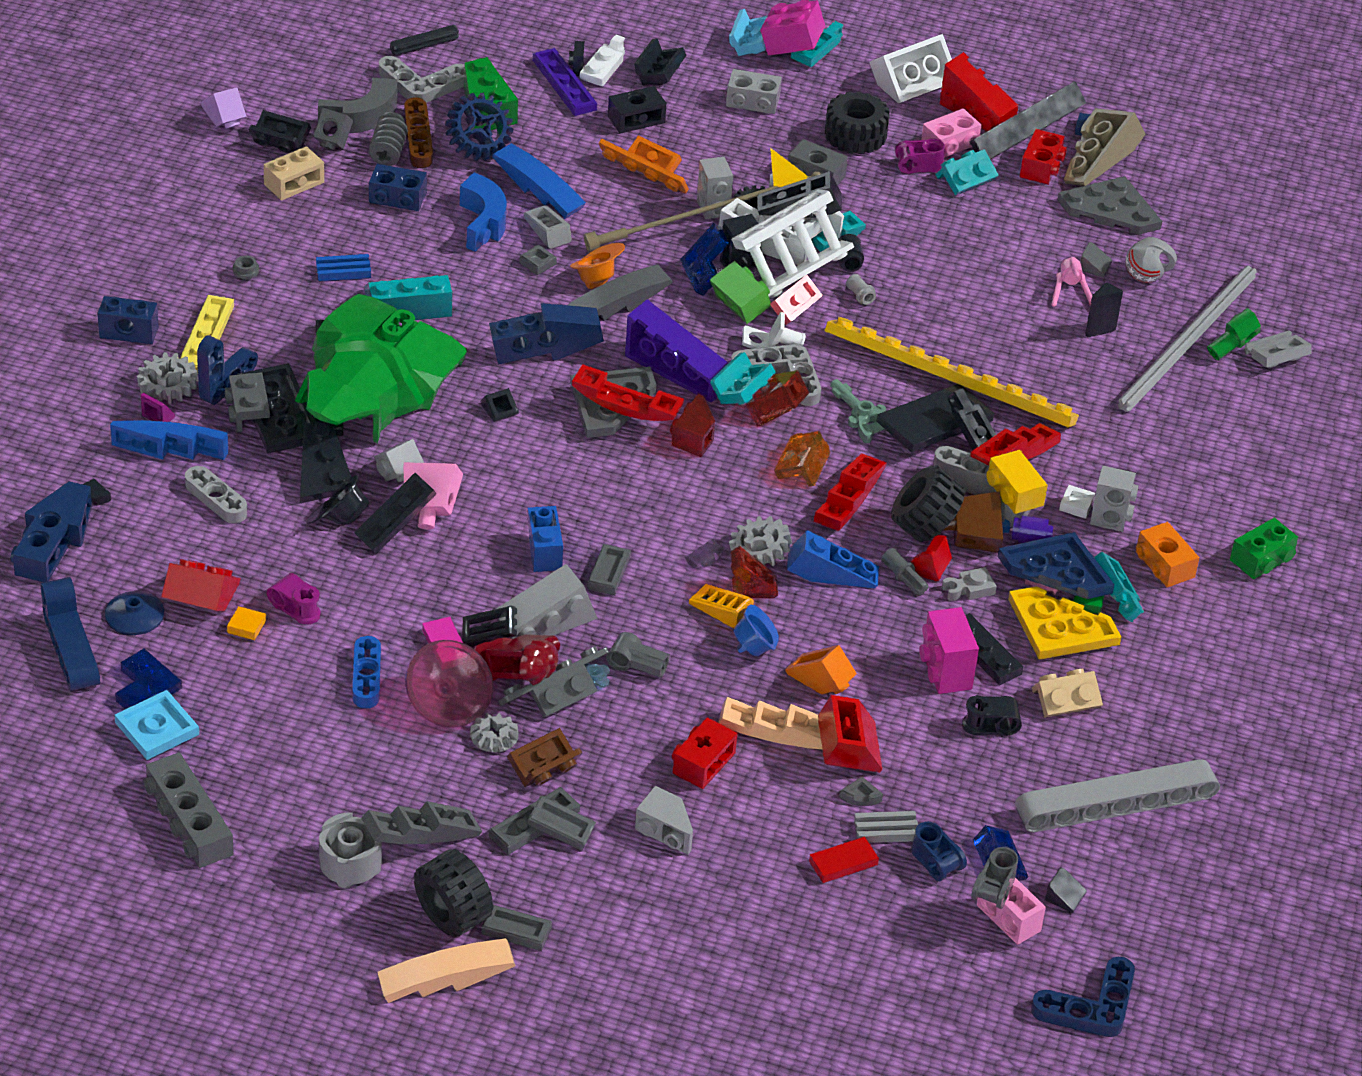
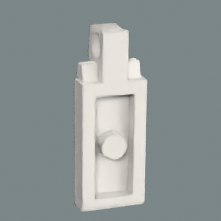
M615 35L609 45L603 44L581 70L580 80L603 87L623 62L625 37Z

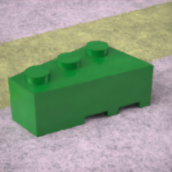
M488 57L465 62V97L468 98L470 93H474L478 98V95L484 92L485 99L487 100L490 96L494 95L493 103L497 104L499 101H502L501 110L509 109V113L505 117L513 119L510 125L517 124L518 98ZM478 110L481 114L488 116L486 112ZM495 123L491 125V130L497 129ZM484 124V125H482V126H481V125H480V126H476V125H475V127H474L472 130H474V129H476V128H477V129H478V128H482V129H483V127H484L486 124Z

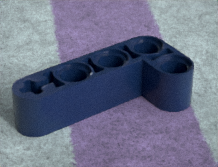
M71 577L41 583L44 620L69 690L75 691L100 685L98 666L77 611L76 594Z

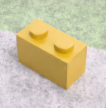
M1020 450L990 458L989 469L986 474L987 481L997 492H1000L1003 503L1007 504L1014 514L1044 506L1048 485Z

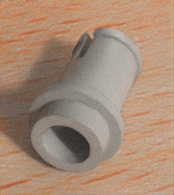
M853 274L847 279L846 286L856 295V299L860 304L868 305L875 300L874 287L867 285L858 274Z

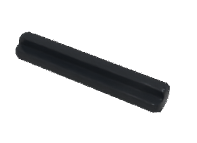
M450 25L390 42V51L393 55H400L451 41L459 37V30L455 25Z

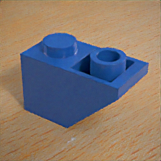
M556 506L529 507L527 512L533 571H556L563 565V541Z

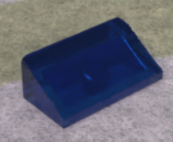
M985 825L973 839L983 865L985 866L994 849L998 847L1010 848L1018 856L1015 878L1018 881L1026 880L1028 874L1009 831Z

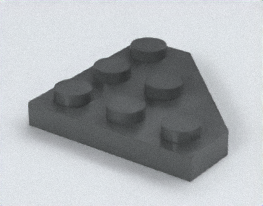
M1125 176L1058 193L1057 201L1069 216L1080 218L1081 215L1095 218L1094 223L1112 228L1117 224L1129 228L1130 233L1138 235L1161 229L1162 220Z
M651 367L605 371L608 373L607 381L650 396L656 393V382ZM570 375V385L575 375ZM571 385L587 438L614 435L631 418L602 407Z

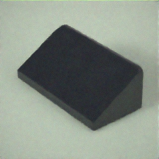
M1106 283L1092 295L1085 332L1087 337L1102 335L1116 330L1123 295L1121 289Z

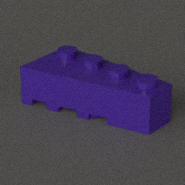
M648 299L627 315L625 356L644 367H651L653 372L711 403L718 398L711 385V380L728 364L726 360Z

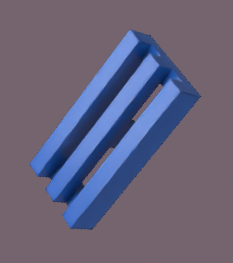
M369 254L316 257L318 281L371 278Z

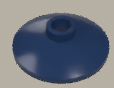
M142 591L122 593L114 597L105 609L107 624L116 632L125 635H142L151 632L161 624L164 618L162 602L156 596Z

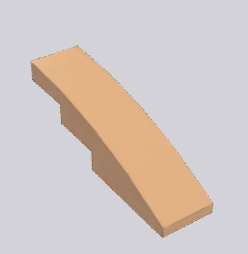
M729 697L726 698L722 705L719 723L733 731L775 743L822 749L818 714L792 704L785 711L762 701H758L754 708Z
M505 938L439 950L378 971L383 995L387 1002L390 1003L416 991H419L421 996L425 997L450 985H453L455 990L459 991L513 968L515 963L509 942Z

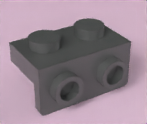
M262 372L229 376L230 387L225 388L226 404H232V406H228L230 423L235 422L236 431L242 432V420L269 418L270 410Z

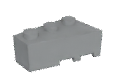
M567 564L498 607L502 608L512 605L517 608V614L514 615V618L517 619V625L514 626V629L517 630V636L511 637V639L526 634L557 635L598 619L584 585ZM506 617L498 618L497 621L506 620Z

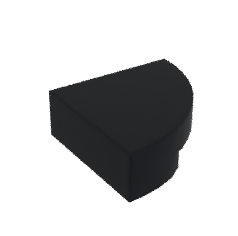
M94 478L83 484L90 486L92 502L104 504L111 501V493Z

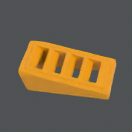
M705 584L689 599V604L734 629L744 616L746 608L750 604H754V600L742 594Z

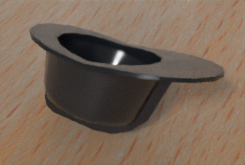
M354 475L349 478L332 497L320 505L308 517L306 523H313L322 517L341 525L355 521L369 504L368 499L356 485L358 476Z

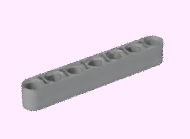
M1202 759L1030 791L1016 799L1015 807L1026 830L1029 832H1040L1206 800L1219 792L1220 784L1209 763Z

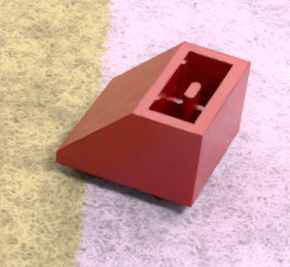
M180 559L179 564L169 563L161 597L215 611H225L240 584L241 578L232 576L233 570L208 566L206 570L205 563Z
M830 695L818 715L824 764L880 773L882 771V763L874 719L859 699Z

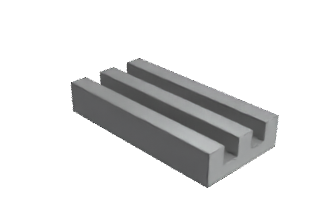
M915 811L855 813L854 815L857 839L865 836L869 843L913 841L915 829L918 825Z

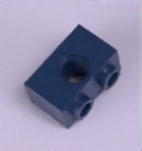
M109 296L103 297L97 313L99 338L153 345L159 328L157 302Z

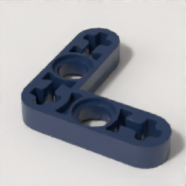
M210 335L205 336L197 349L200 399L212 405L219 403L225 397V388L230 387L229 376L253 371L258 362V354L242 347L224 363L223 342Z
M1113 957L1106 965L1099 1001L1052 990H1040L1033 997L1031 1013L1037 1020L1105 1037L1117 1036L1123 1028L1135 966L1125 957ZM1117 970L1123 971L1121 982L1115 980ZM1109 992H1116L1120 994L1123 999L1119 1001H1113L1109 999L1106 994ZM1043 1004H1049L1050 1006L1049 1008H1044ZM1060 1006L1064 1007L1063 1013L1059 1012ZM1080 1009L1085 1012L1086 1016L1077 1018L1072 1016L1069 1011ZM1108 1011L1114 1013L1112 1023L1106 1022Z

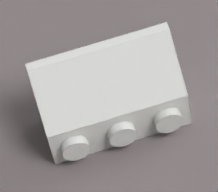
M943 34L884 55L869 63L877 85L897 103H901L941 88L944 66L952 58Z

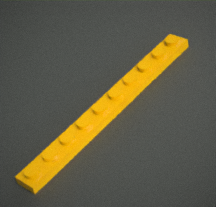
M838 317L837 320L827 322L825 332L1063 426L1071 427L1076 425L1079 415L1073 413V408L1061 403H1057L1055 406L1047 402L1048 398L1032 393V396L1022 393L1023 388L1013 384L1004 386L997 383L998 378L987 374H983V376L973 373L974 369L959 364L956 367L949 364L950 360L945 357L934 355L933 358L926 355L924 349L912 345L909 348L900 345L901 340L891 336L882 338L876 335L877 331L868 327L859 329L852 326L853 322L846 318Z

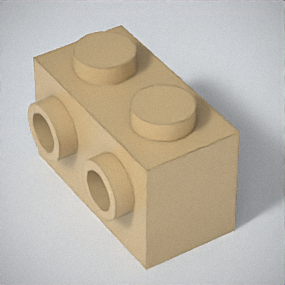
M307 146L263 164L264 185L281 201L324 183V162Z

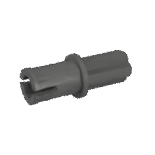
M895 548L888 549L882 555L881 561L891 569L898 582L903 581L917 596L923 595L928 590V584L916 573L915 566L910 562L908 563Z

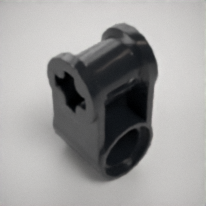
M976 695L970 697L966 702L967 715L962 720V727L971 735L990 734L1008 736L1017 733L1022 727L1017 701L1011 696L987 697Z

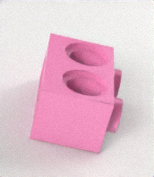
M961 109L924 123L921 140H941L945 144V158L971 148L972 146L969 141L980 136L981 124L965 109Z
M1016 878L1002 909L997 908L995 903L981 898L977 899V906L1017 945L1041 932L1046 907Z

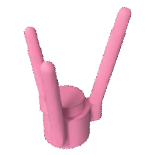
M1075 257L1065 259L1061 263V272L1056 274L1057 282L1051 305L1053 307L1057 305L1062 282L1064 281L1069 285H1075L1080 282L1090 305L1092 294L1087 285L1085 274L1082 273L1080 261Z

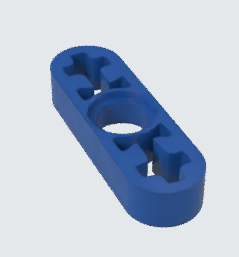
M373 636L360 637L354 644L353 702L356 706L364 709L376 706L380 700L381 643ZM366 649L370 650V657H365ZM362 669H372L374 673L362 675L359 671ZM363 686L369 687V695H363Z

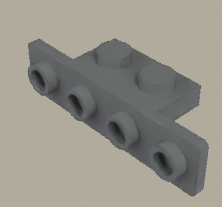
M596 646L580 654L581 660L572 663L571 659H568L558 664L556 672L538 684H530L524 688L517 684L503 691L505 697L498 702L500 706H503L531 692L543 718L597 692L585 665L609 653L607 647L598 651Z

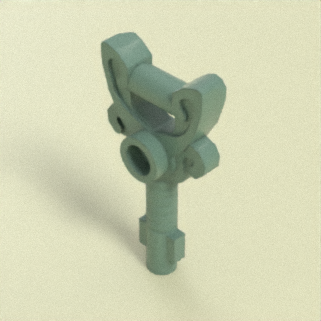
M838 379L831 382L832 393L838 399L842 398L853 409L848 419V425L851 428H858L861 440L864 443H870L873 434L885 430L876 420L879 413L886 411V407L881 404L874 406L872 402L867 400L859 401L852 394V389L847 383L842 384Z

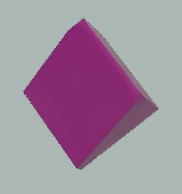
M145 393L141 394L143 417L151 421L170 422L175 418V414L165 404Z

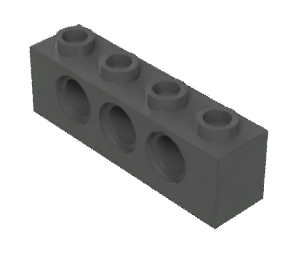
M178 752L146 764L147 778L143 779L145 789L149 796L154 795L160 814L163 817L167 816L173 835L180 837L183 841V849L189 859L193 858L198 867L202 868L233 856V834L181 753Z

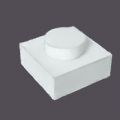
M1069 485L1060 503L1059 511L1086 518L1094 502L1095 493Z

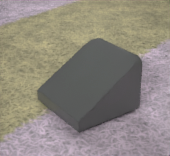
M1089 242L1081 257L1082 271L1104 278L1112 263V259L1095 244Z

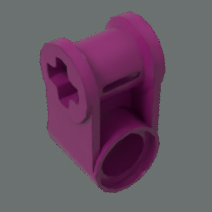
M938 139L906 140L898 143L895 147V154L899 159V170L905 174L938 172L942 168L941 164L944 162L945 144Z
M289 573L267 589L266 593L270 603L276 609L282 610L294 618L297 622L308 625L320 619L321 612L317 606L320 598L319 590L300 579L296 574Z

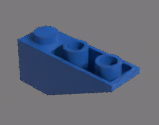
M808 530L803 533L790 548L791 551L788 552L787 570L810 582L876 588L878 586V565Z

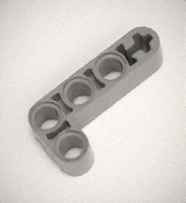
M942 446L936 449L933 466H939L964 488L965 492L974 495L997 492L987 481L988 465L970 457V453L950 446ZM1000 496L1002 521L1004 522V519L1009 520L1010 527H1013L1015 517L1022 518V515L1027 516L1030 510L1014 514L1009 506L1003 503Z

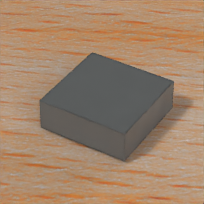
M537 245L520 255L519 263L536 275H539L556 265L557 257L540 245Z

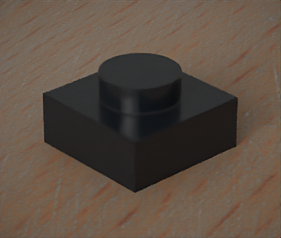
M575 41L574 51L569 50L568 65L573 66V72L576 76H580V72L583 69L585 41Z

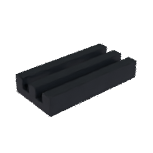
M511 605L464 616L462 626L463 644L466 647H472L484 642H490L495 638L517 636V630L514 629V626L517 625V619L514 618V615L517 614V608ZM506 617V620L493 623L488 622L481 624L480 626L470 628V625Z

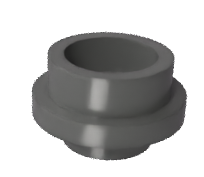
M240 256L233 264V274L238 278L248 280L254 278L259 273V265L255 258L251 256Z

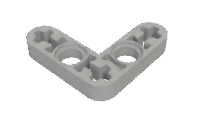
M385 56L379 60V75L382 78L398 79V92L406 99L416 97L425 100L427 103L464 87V64H454L421 78L397 57Z
M791 344L739 350L732 354L731 361L739 353L745 352L752 365L771 363L776 373H787L796 400L800 404L813 406L819 403L821 385L805 347ZM765 358H771V359H774V360H776V361H775V362H766V361H764L763 359H765ZM797 373H805V374H807L808 376H807V377H800V376H797L796 374H797Z

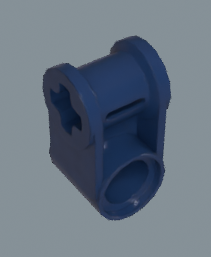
M925 821L917 825L911 851L913 856L928 870L933 879L942 881L950 872L966 868L967 859L963 850L945 834L939 825L931 821Z

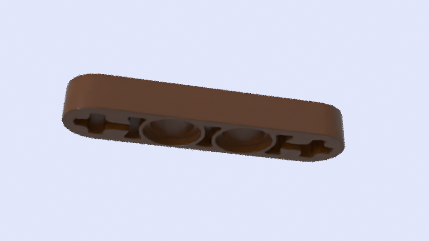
M409 98L404 103V118L408 129L407 142L410 163L417 168H427L433 163V147L427 103L421 98ZM412 124H422V125H421V126H414V125H412ZM416 139H423V140H425V141L419 142V141H414V140H416ZM418 152H423V156H419Z

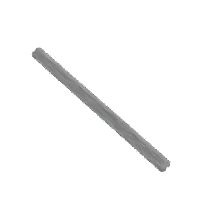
M1249 265L1245 266L1123 394L1119 399V409H1123L1125 412L1131 411L1256 278L1255 274L1257 271L1255 268H1251Z

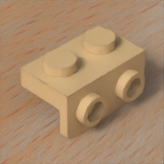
M1076 669L1067 672V676L1057 678L1056 674L1040 677L1039 682L1032 687V691L1039 694L1044 718L1100 708L1103 703L1095 671L1084 673V669Z

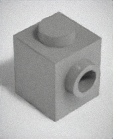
M413 439L401 442L374 456L377 462V470L384 477L385 481L396 479L398 483L404 481V462L424 463Z

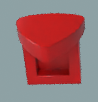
M944 535L935 536L925 552L917 554L910 560V563L915 566V571L920 577L937 582L941 579V575L952 559L947 537Z

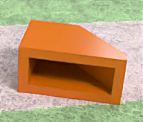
M840 645L803 653L785 669L789 676L819 694L841 693L850 686L848 682L857 675Z

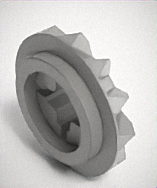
M500 712L496 716L486 713L484 718H476L475 724L471 725L470 737L474 745L481 750L502 752L510 749L517 742L518 725L512 723L511 716L502 718ZM490 728H495L496 731H499V737L493 731H490Z

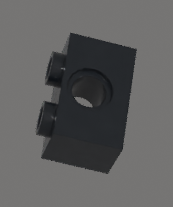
M655 86L608 97V118L619 134L664 124L667 103Z

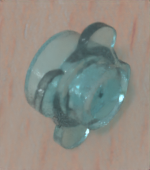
M598 664L585 665L597 691L609 685L607 674H609L610 669L608 666Z

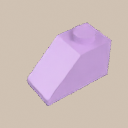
M237 87L214 93L201 102L202 108L216 127L225 125L226 129L239 126V121L247 117Z

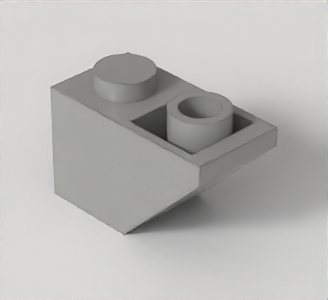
M655 786L636 809L635 830L688 855L692 848L693 829L683 800Z

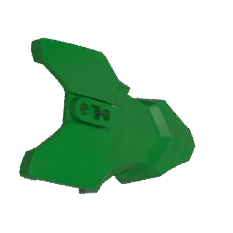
M357 294L328 315L318 329L312 347L316 369L307 372L295 401L300 404L307 402L306 410L314 417L335 425L355 418L362 420L373 415V442L378 444L380 432L394 418L418 409L430 410L443 381L458 365L461 366L464 362L467 349L452 336L422 321L416 322L414 314L404 309L397 310V308L380 301L378 298Z

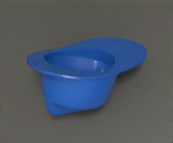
M751 604L746 608L744 616L733 630L739 641L737 651L739 653L747 651L755 657L770 649L775 650L779 641L777 629L767 614L759 607Z

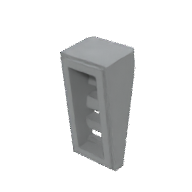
M547 205L523 213L525 220L548 248L552 249L571 242L570 224Z

